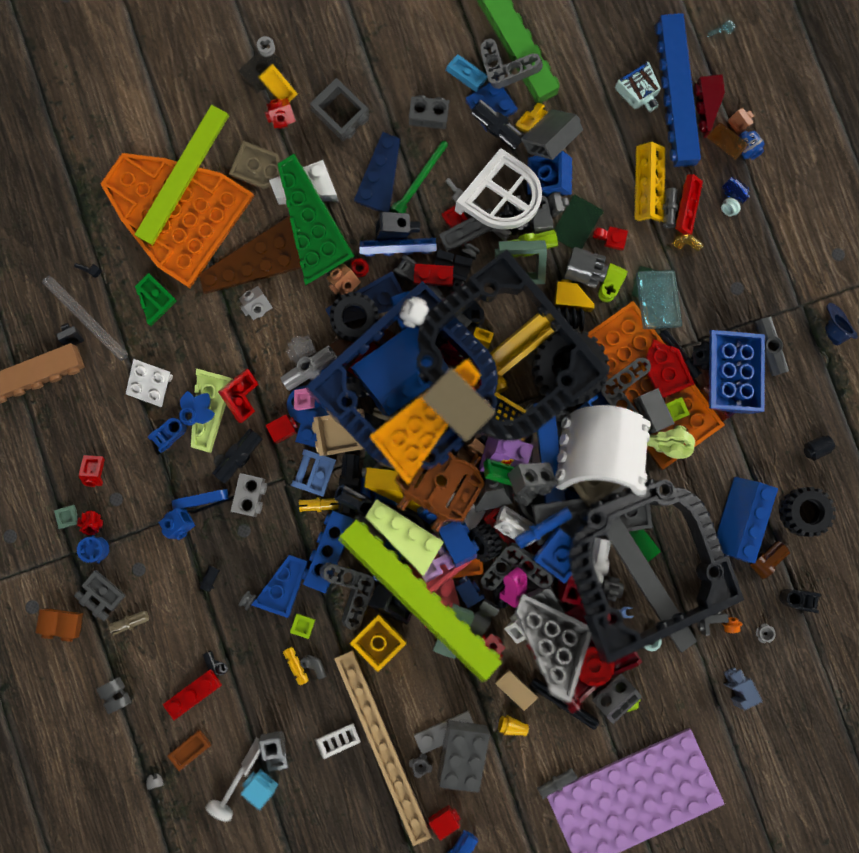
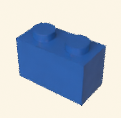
M451 522L440 528L438 533L448 553H450L456 568L477 558V551L479 549L474 540L470 541L467 535L470 531L465 522Z

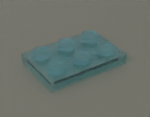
M675 270L637 272L636 280L643 329L680 328L682 326Z

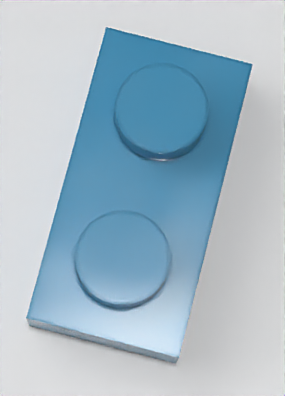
M458 54L446 68L447 72L475 92L488 77Z

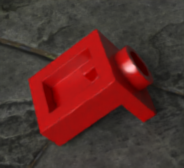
M83 456L78 475L83 485L88 487L102 486L101 474L105 462L103 456Z

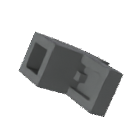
M283 731L261 734L259 743L262 759L266 760L268 772L287 769L289 764Z

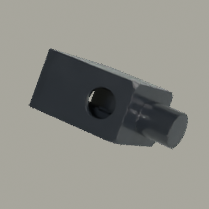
M379 212L375 221L376 240L407 239L410 233H420V221H410L408 213Z

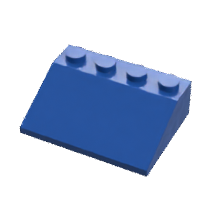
M416 326L415 328H405L351 366V369L365 387L382 415H391L430 387L428 383L424 384L421 381L416 368V360L419 355L417 342L419 329ZM424 359L421 361V364L429 367L432 365V362ZM443 360L442 370L446 373L449 367Z
M710 330L709 409L744 414L764 412L765 334Z

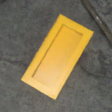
M270 64L258 76L276 99L288 97L290 102L297 95V92L273 64Z

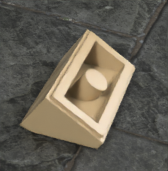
M509 669L495 682L524 711L538 699V696Z

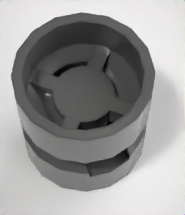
M121 677L96 689L100 699L105 700L103 706L107 714L132 703L128 692L123 691L125 686ZM116 694L117 700H115L112 697V695Z

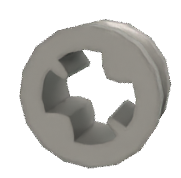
M264 36L258 40L257 48L262 56L269 57L274 54L275 46L270 37ZM263 44H264V45H268V44H269V47H270V48H269V49H268V48H265V49L263 50V46H262V45H263Z

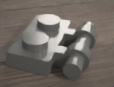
M97 570L82 585L87 590L85 595L80 590L74 595L79 600L80 605L86 606L93 612V616L99 617L103 621H106L109 617L104 611L107 607L110 611H114L126 596ZM93 596L101 602L98 606L91 600Z

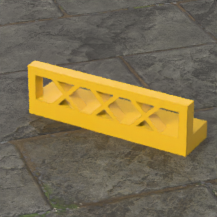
M648 142L636 146L635 220L653 219L661 222L664 219L665 147L654 142Z
M537 313L490 352L495 361L497 373L500 376H503L544 340L549 338L551 334L555 333L546 317H542Z

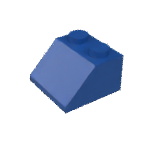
M561 151L553 160L540 156L528 157V167L538 177L543 196L549 197L555 192H560L561 196L572 194V157L564 151ZM528 184L527 194L532 195Z

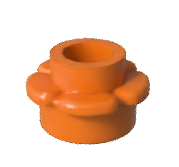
M728 617L729 622L722 623L724 631L727 633L740 632V626H742V623L738 622V618Z

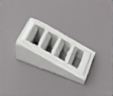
M353 723L315 739L323 759L361 742ZM349 730L353 741L349 742L345 731ZM339 734H342L343 739L345 741L344 745H342L340 741V738L338 736ZM332 737L335 738V741L338 746L337 748H334L333 743L331 741ZM326 740L330 748V751H326L325 745L323 743Z

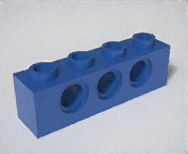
M336 511L327 514L324 524L327 526L325 531H321L318 536L317 543H319L317 551L313 550L309 561H312L310 568H306L302 579L305 581L303 585L323 593L328 591L331 582L322 579L317 574L316 566L318 564L324 565L325 563L338 565L345 546L338 540L339 537L333 538L330 535V530L333 527H338L341 535L355 522L354 518ZM326 545L333 548V554L330 557L323 554V548ZM327 570L326 572L328 575H334L335 573L332 570Z

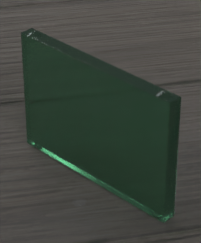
M574 194L569 206H567L554 229L558 241L571 249L573 247L582 249L604 210Z

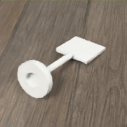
M256 737L242 762V767L222 802L211 800L206 805V810L213 817L226 822L231 820L233 812L226 803L243 773L244 776H247L261 751L259 738Z

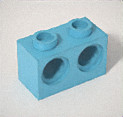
M261 769L257 773L253 771L242 785L245 789L241 795L260 810L272 796L278 783Z

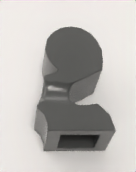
M484 598L480 603L479 609L474 614L475 617L471 623L470 631L482 637L490 625L491 617H495L500 611L499 606Z

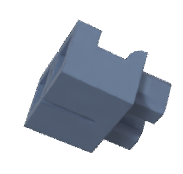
M733 667L723 672L728 681L724 685L733 689L736 695L731 698L734 706L747 710L763 702L752 680L745 677L740 669L736 670Z

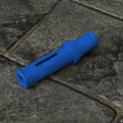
M565 507L535 526L531 525L527 531L514 537L519 548L522 549L534 540H540L544 534L572 519V515L568 508Z

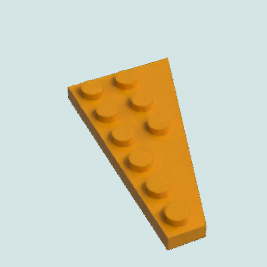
M468 359L454 369L471 388H473L481 376ZM426 392L370 435L373 442L408 485L448 426V423L422 399Z

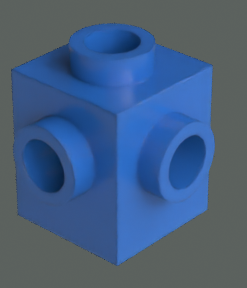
M177 508L166 513L164 518L158 522L165 537L177 540L184 538L187 532L196 526L187 510Z

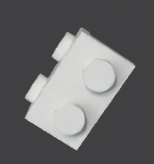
M504 505L499 510L494 528L514 539V537L524 533L534 524Z

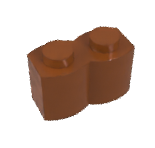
M48 608L39 609L36 633L41 634V638L53 639L54 636L61 637V641L71 642L80 636L83 613Z

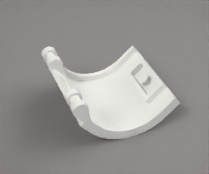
M607 405L580 408L564 417L561 422L560 452L557 457L558 469L555 478L558 484L556 488L563 490L576 482L585 480H606L631 488L635 495H646L647 442L650 440L648 430L650 429L651 422L644 419L643 415L631 410Z

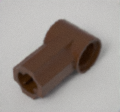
M777 540L764 553L758 554L755 564L749 563V565L761 579H765L790 554L789 549Z

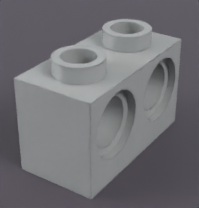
M240 473L231 512L257 517V513H261L263 502H260L262 494L265 495L267 490L266 479ZM251 481H255L257 488L251 492L248 489V484ZM246 500L252 502V508L249 511H246L243 507Z

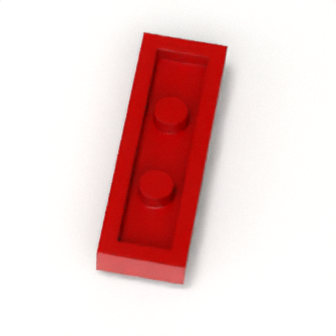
M694 174L686 176L678 218L676 219L675 229L684 235H692L703 181Z
M210 669L162 705L174 721L221 687L222 684L212 669Z

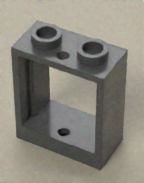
M337 78L310 103L311 111L342 141L346 138H351L355 134L356 129L360 125L363 126L369 119V109ZM340 93L360 110L342 128L323 111Z

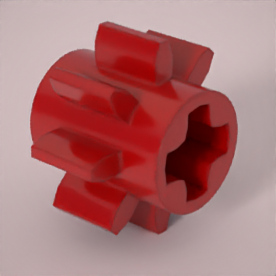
M95 511L82 513L81 518H78L77 521L80 532L82 531L85 535L98 533L99 528L103 526V520L100 519L101 515H98Z

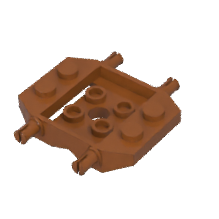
M450 452L448 454L450 458L442 466L439 463L433 469L427 470L417 488L414 486L424 468L420 466L409 485L398 473L394 481L403 494V498L397 507L405 511L411 500L437 516L436 521L431 527L439 532L442 524L446 521L463 522L485 485L477 468L482 458L480 456L477 458V454H474L472 460L468 463ZM428 454L425 461L429 463L433 455ZM466 474V477L464 478L463 482L461 483L460 487L458 488V490H457L456 494L454 495L453 499L451 500L450 504L448 505V507H446L447 503L449 502L450 498L452 497L453 493L455 492V490H456L457 486L459 485L460 481L462 480L463 476ZM437 476H443L446 479L444 486L437 484Z

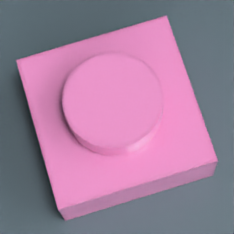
M306 388L294 390V409L299 411L315 408V399L307 392Z

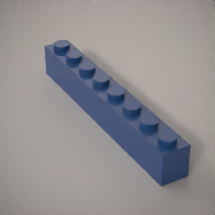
M684 13L661 15L658 23L655 24V33L659 36L657 50L658 53H661L659 68L663 70L661 85L662 88H665L663 102L664 106H667L666 124H669L670 130L668 131V142L671 143L672 147L670 150V160L673 161L674 167L697 165L700 161L701 155Z

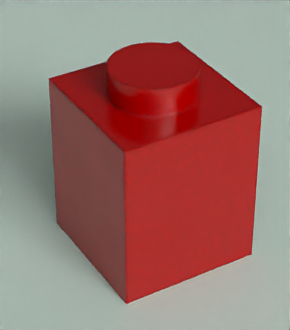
M286 414L268 423L266 427L273 441L278 444L297 434L295 428L298 425L293 417L289 418Z
M447 805L429 817V824L441 841L460 828L459 820L461 817L455 808L451 809Z

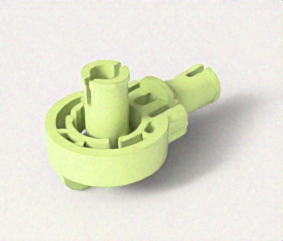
M677 425L672 430L666 432L659 431L656 435L651 434L647 446L654 447L656 452H663L669 457L683 459L693 454L695 439L690 433L686 432L684 426Z

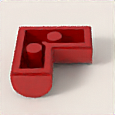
M249 369L243 370L218 391L238 423H243L255 412L246 395L259 384Z

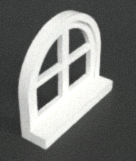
M500 148L458 198L455 211L460 215L465 211L481 223L492 228L514 229L528 223L537 213L542 199L541 184L533 170ZM504 164L521 175L509 191H506L492 181ZM524 179L528 182L532 194L529 205L512 195ZM485 187L503 197L490 214L473 203ZM506 201H509L523 211L515 217H495V214Z

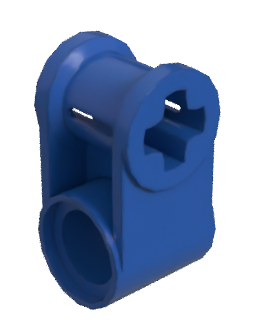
M170 418L159 428L155 429L148 436V439L153 440L159 448L158 451L162 453L185 434L187 425H184L180 419ZM177 422L179 424V430L177 432H173L172 426L174 423Z

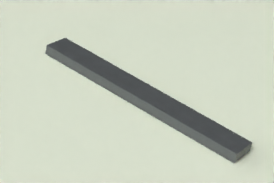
M620 517L612 519L611 526L605 532V535L660 621L672 619V616L679 613ZM689 627L669 635L681 653L697 642Z

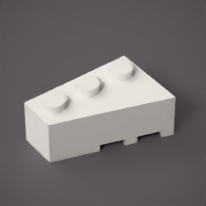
M321 160L303 167L322 201L338 202L337 194L324 161ZM280 176L269 180L278 204H286V196Z

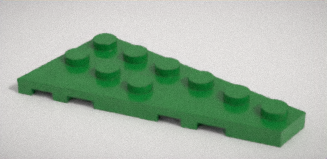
M292 154L277 165L286 196V204L290 214V222L306 286L355 257L297 156Z

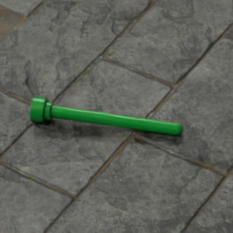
M444 140L439 144L402 199L397 201V203L394 202L390 208L392 213L407 212L406 205L447 148V141Z

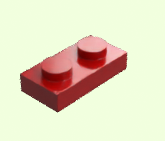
M415 264L414 285H418L423 281L426 285L452 287L454 266Z

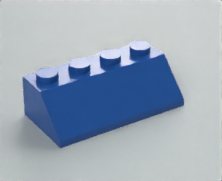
M739 477L733 478L716 532L724 555L747 563H756L778 488Z

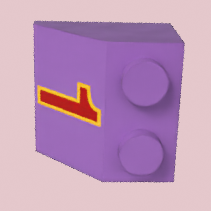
M488 437L478 470L484 472L483 462L486 459L513 467L518 464H528L534 445L521 440L501 441Z

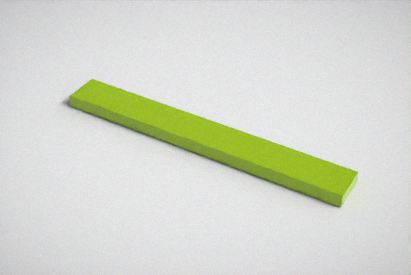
M213 105L210 106L134 234L136 237L153 246L227 121L228 113Z

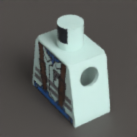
M646 62L617 81L615 89L634 109L644 104L648 111L651 112L659 106L655 97L660 91V86L649 62Z

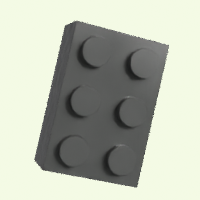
M447 720L437 774L440 788L479 793L490 738L487 725Z

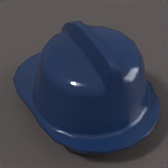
M828 303L827 310L831 316L825 326L828 338L837 346L850 338L857 339L858 334L852 328L844 312L837 305Z

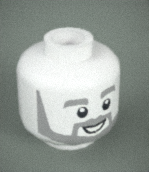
M417 297L406 299L400 311V318L404 320L403 324L411 328H415V325H422L429 311V308L426 306L427 302Z

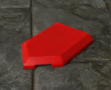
M653 339L646 359L651 364V369L647 374L654 390L658 388L662 397L665 398L695 385L680 350Z

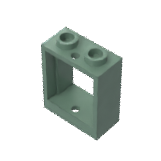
M545 240L499 241L498 249H495V258L506 249L510 254H537L536 272L527 274L535 284H545L547 260Z

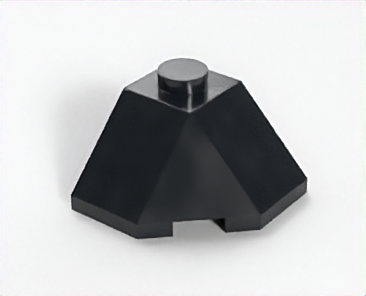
M382 583L375 588L368 605L379 613L408 625L412 613Z

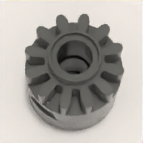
M573 247L564 279L573 282L578 281L586 286L596 288L598 281L603 282L607 274L608 265L604 264L606 256Z

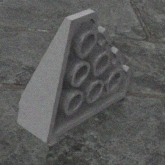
M522 594L515 614L524 628V635L529 646L534 651L538 667L549 685V692L551 695L570 703L591 638L588 625Z

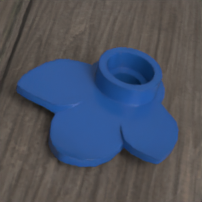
M187 391L180 400L182 408L179 414L180 421L184 425L191 426L195 423L205 424L212 420L215 413L208 409L211 403L210 395L204 393L194 397ZM192 413V418L188 420V414Z

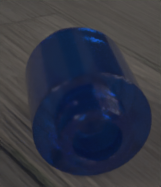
M733 176L722 186L724 193L729 198L736 199L741 204L751 196L748 194L750 189Z

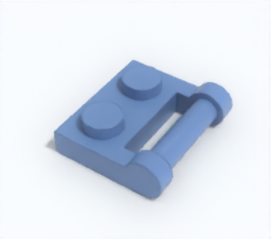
M303 449V458L295 481H292L291 486L324 497L337 460ZM310 458L316 459L307 485L302 484Z

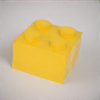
M379 613L350 644L379 672L407 644V640Z

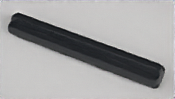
M537 678L531 681L530 687L591 729L595 730L600 723L598 719L581 708L574 713H570L567 703L551 695L546 684Z

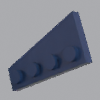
M382 132L355 196V203L378 212H390L400 138Z
M392 271L354 292H360L363 295L369 296L374 301L378 314L388 312L393 308L390 297L404 293ZM332 305L325 309L329 317ZM355 305L347 307L342 315L344 323L366 318L364 310Z

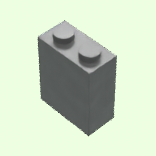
M551 109L521 140L529 154L553 160L583 131L580 123L581 120L577 114Z

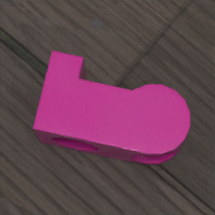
M515 568L504 577L505 589L500 592V599L514 608L517 607L521 595L527 593V576L520 568Z

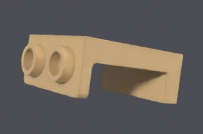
M357 409V411L365 418L364 410ZM330 415L314 417L312 429L317 436L315 447L320 456L363 449Z

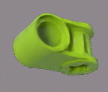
M612 263L609 264L605 279L598 291V297L601 301L610 302L614 299L626 278L628 270Z

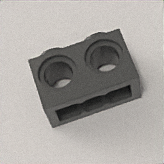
M423 95L411 96L409 125L446 129L449 100H445L442 97L432 99ZM417 108L424 109V111L421 113L416 112L415 110ZM441 110L443 111V113L437 115L434 113V111Z
M550 463L518 464L508 473L515 495H546L558 484Z
M620 674L618 677L613 678L605 689L599 691L592 701L614 724L642 696Z

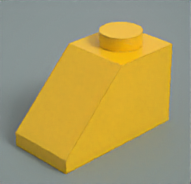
M567 279L557 282L554 296L555 308L559 306L560 309L567 307L568 310H571L574 307L577 311L579 308H583V311L592 312L595 304L577 283H572L571 280Z

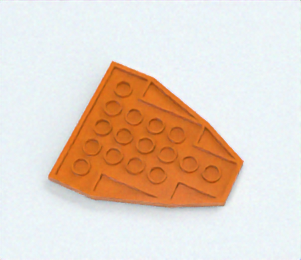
M122 153L101 182V186L120 220L155 265L190 289L254 198V194L222 173L199 167L152 246L134 234L177 164V161L160 157Z

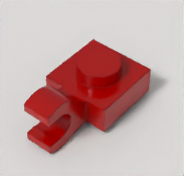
M611 226L608 228V231L596 227L593 238L604 240L605 247L623 251L628 231Z

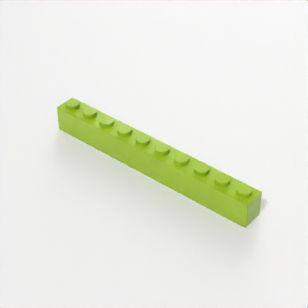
M356 520L340 535L338 540L481 682L486 681L502 664L499 660L500 656L493 649L489 650L484 645L485 641L479 635L475 636L465 621L462 620L460 622L455 617V611L449 606L445 607L440 602L442 599L435 592L431 593L426 588L427 584L421 578L417 579L407 564H401L397 560V554L391 549L388 551L383 546L384 542L377 535L374 537L369 532L370 528L364 522Z

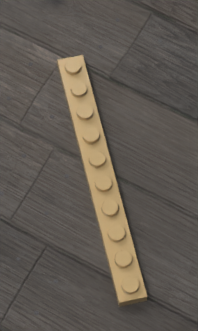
M351 650L334 658L412 845L415 846L431 839L432 836L354 651Z

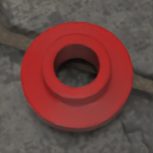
M358 258L351 262L350 269L358 278L367 275L369 265L364 259ZM362 266L363 270L357 271L356 267Z

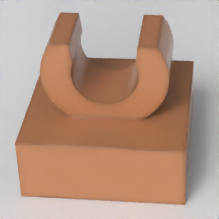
M741 108L728 122L739 136L754 123L752 118L755 116L751 111L746 112L744 108Z

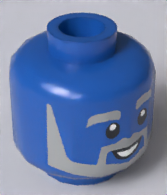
M744 131L737 137L738 141L735 146L744 159L753 160L763 153L765 143L756 131Z

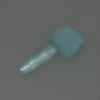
M728 20L721 27L708 32V36H713L722 31L729 35L735 30L736 26L731 20Z

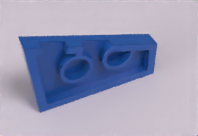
M289 555L257 599L252 603V606L289 618L302 582V576L309 561Z

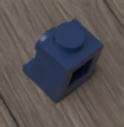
M467 576L457 581L458 585L455 587L467 608L485 598L483 594L478 595L479 587L475 581L471 582Z

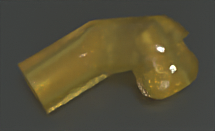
M678 235L674 241V246L679 249L683 248L684 244L696 251H700L704 246L693 235Z

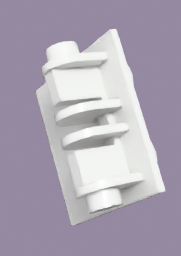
M133 359L126 395L162 407L167 384L172 381L173 375L169 371Z

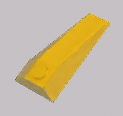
M366 468L365 488L398 504L403 498V494L394 481L398 471ZM421 474L414 486L415 488L418 487L425 474ZM437 476L436 482L439 486H444L446 479L443 476ZM412 500L407 505V508L416 513L417 508L421 507Z

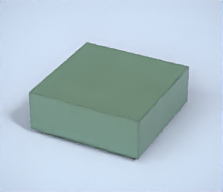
M75 505L54 510L59 529L77 525L78 514Z

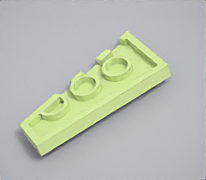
M196 368L197 384L195 385L194 393H196V396L204 393L210 395L211 403L208 409L212 410L215 415L212 420L205 424L195 423L192 425L191 447L211 453L226 407L218 391L233 379Z
M377 499L365 516L423 577L444 542Z

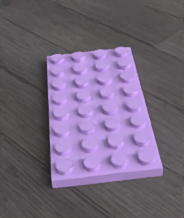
M690 728L584 775L563 787L562 791L559 792L558 790L547 797L571 853H619L724 805V801Z

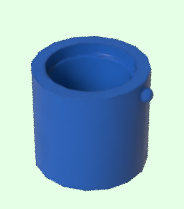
M94 535L82 539L77 546L78 557L87 563H100L109 553L108 542L104 538L95 537Z

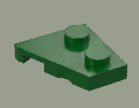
M149 273L135 286L147 319L146 322L149 326H152L177 301Z

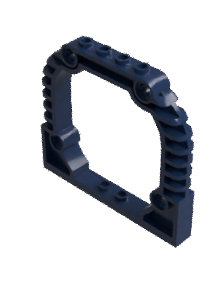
M423 281L306 386L307 392L373 459L390 468H394V466L370 438V435L376 430L357 411V396L355 393L347 391V371L344 367L359 353L363 355L370 348V343L374 340L376 342L380 340L385 334L384 331L398 318L404 322L400 318V311L406 299L417 297L427 302L426 306L429 308V311L442 301ZM455 318L439 334L465 359H468L481 375L478 379L479 388L475 392L483 400H488L491 407L495 409L497 398L494 394L498 382L495 361L486 347ZM346 398L353 401V404L349 407L342 404V401ZM451 427L429 452V454L433 455L434 461L427 463L424 460L421 467L429 470L436 467L439 463L442 466L450 458L448 454L453 449L457 452L465 444L463 442L464 439Z

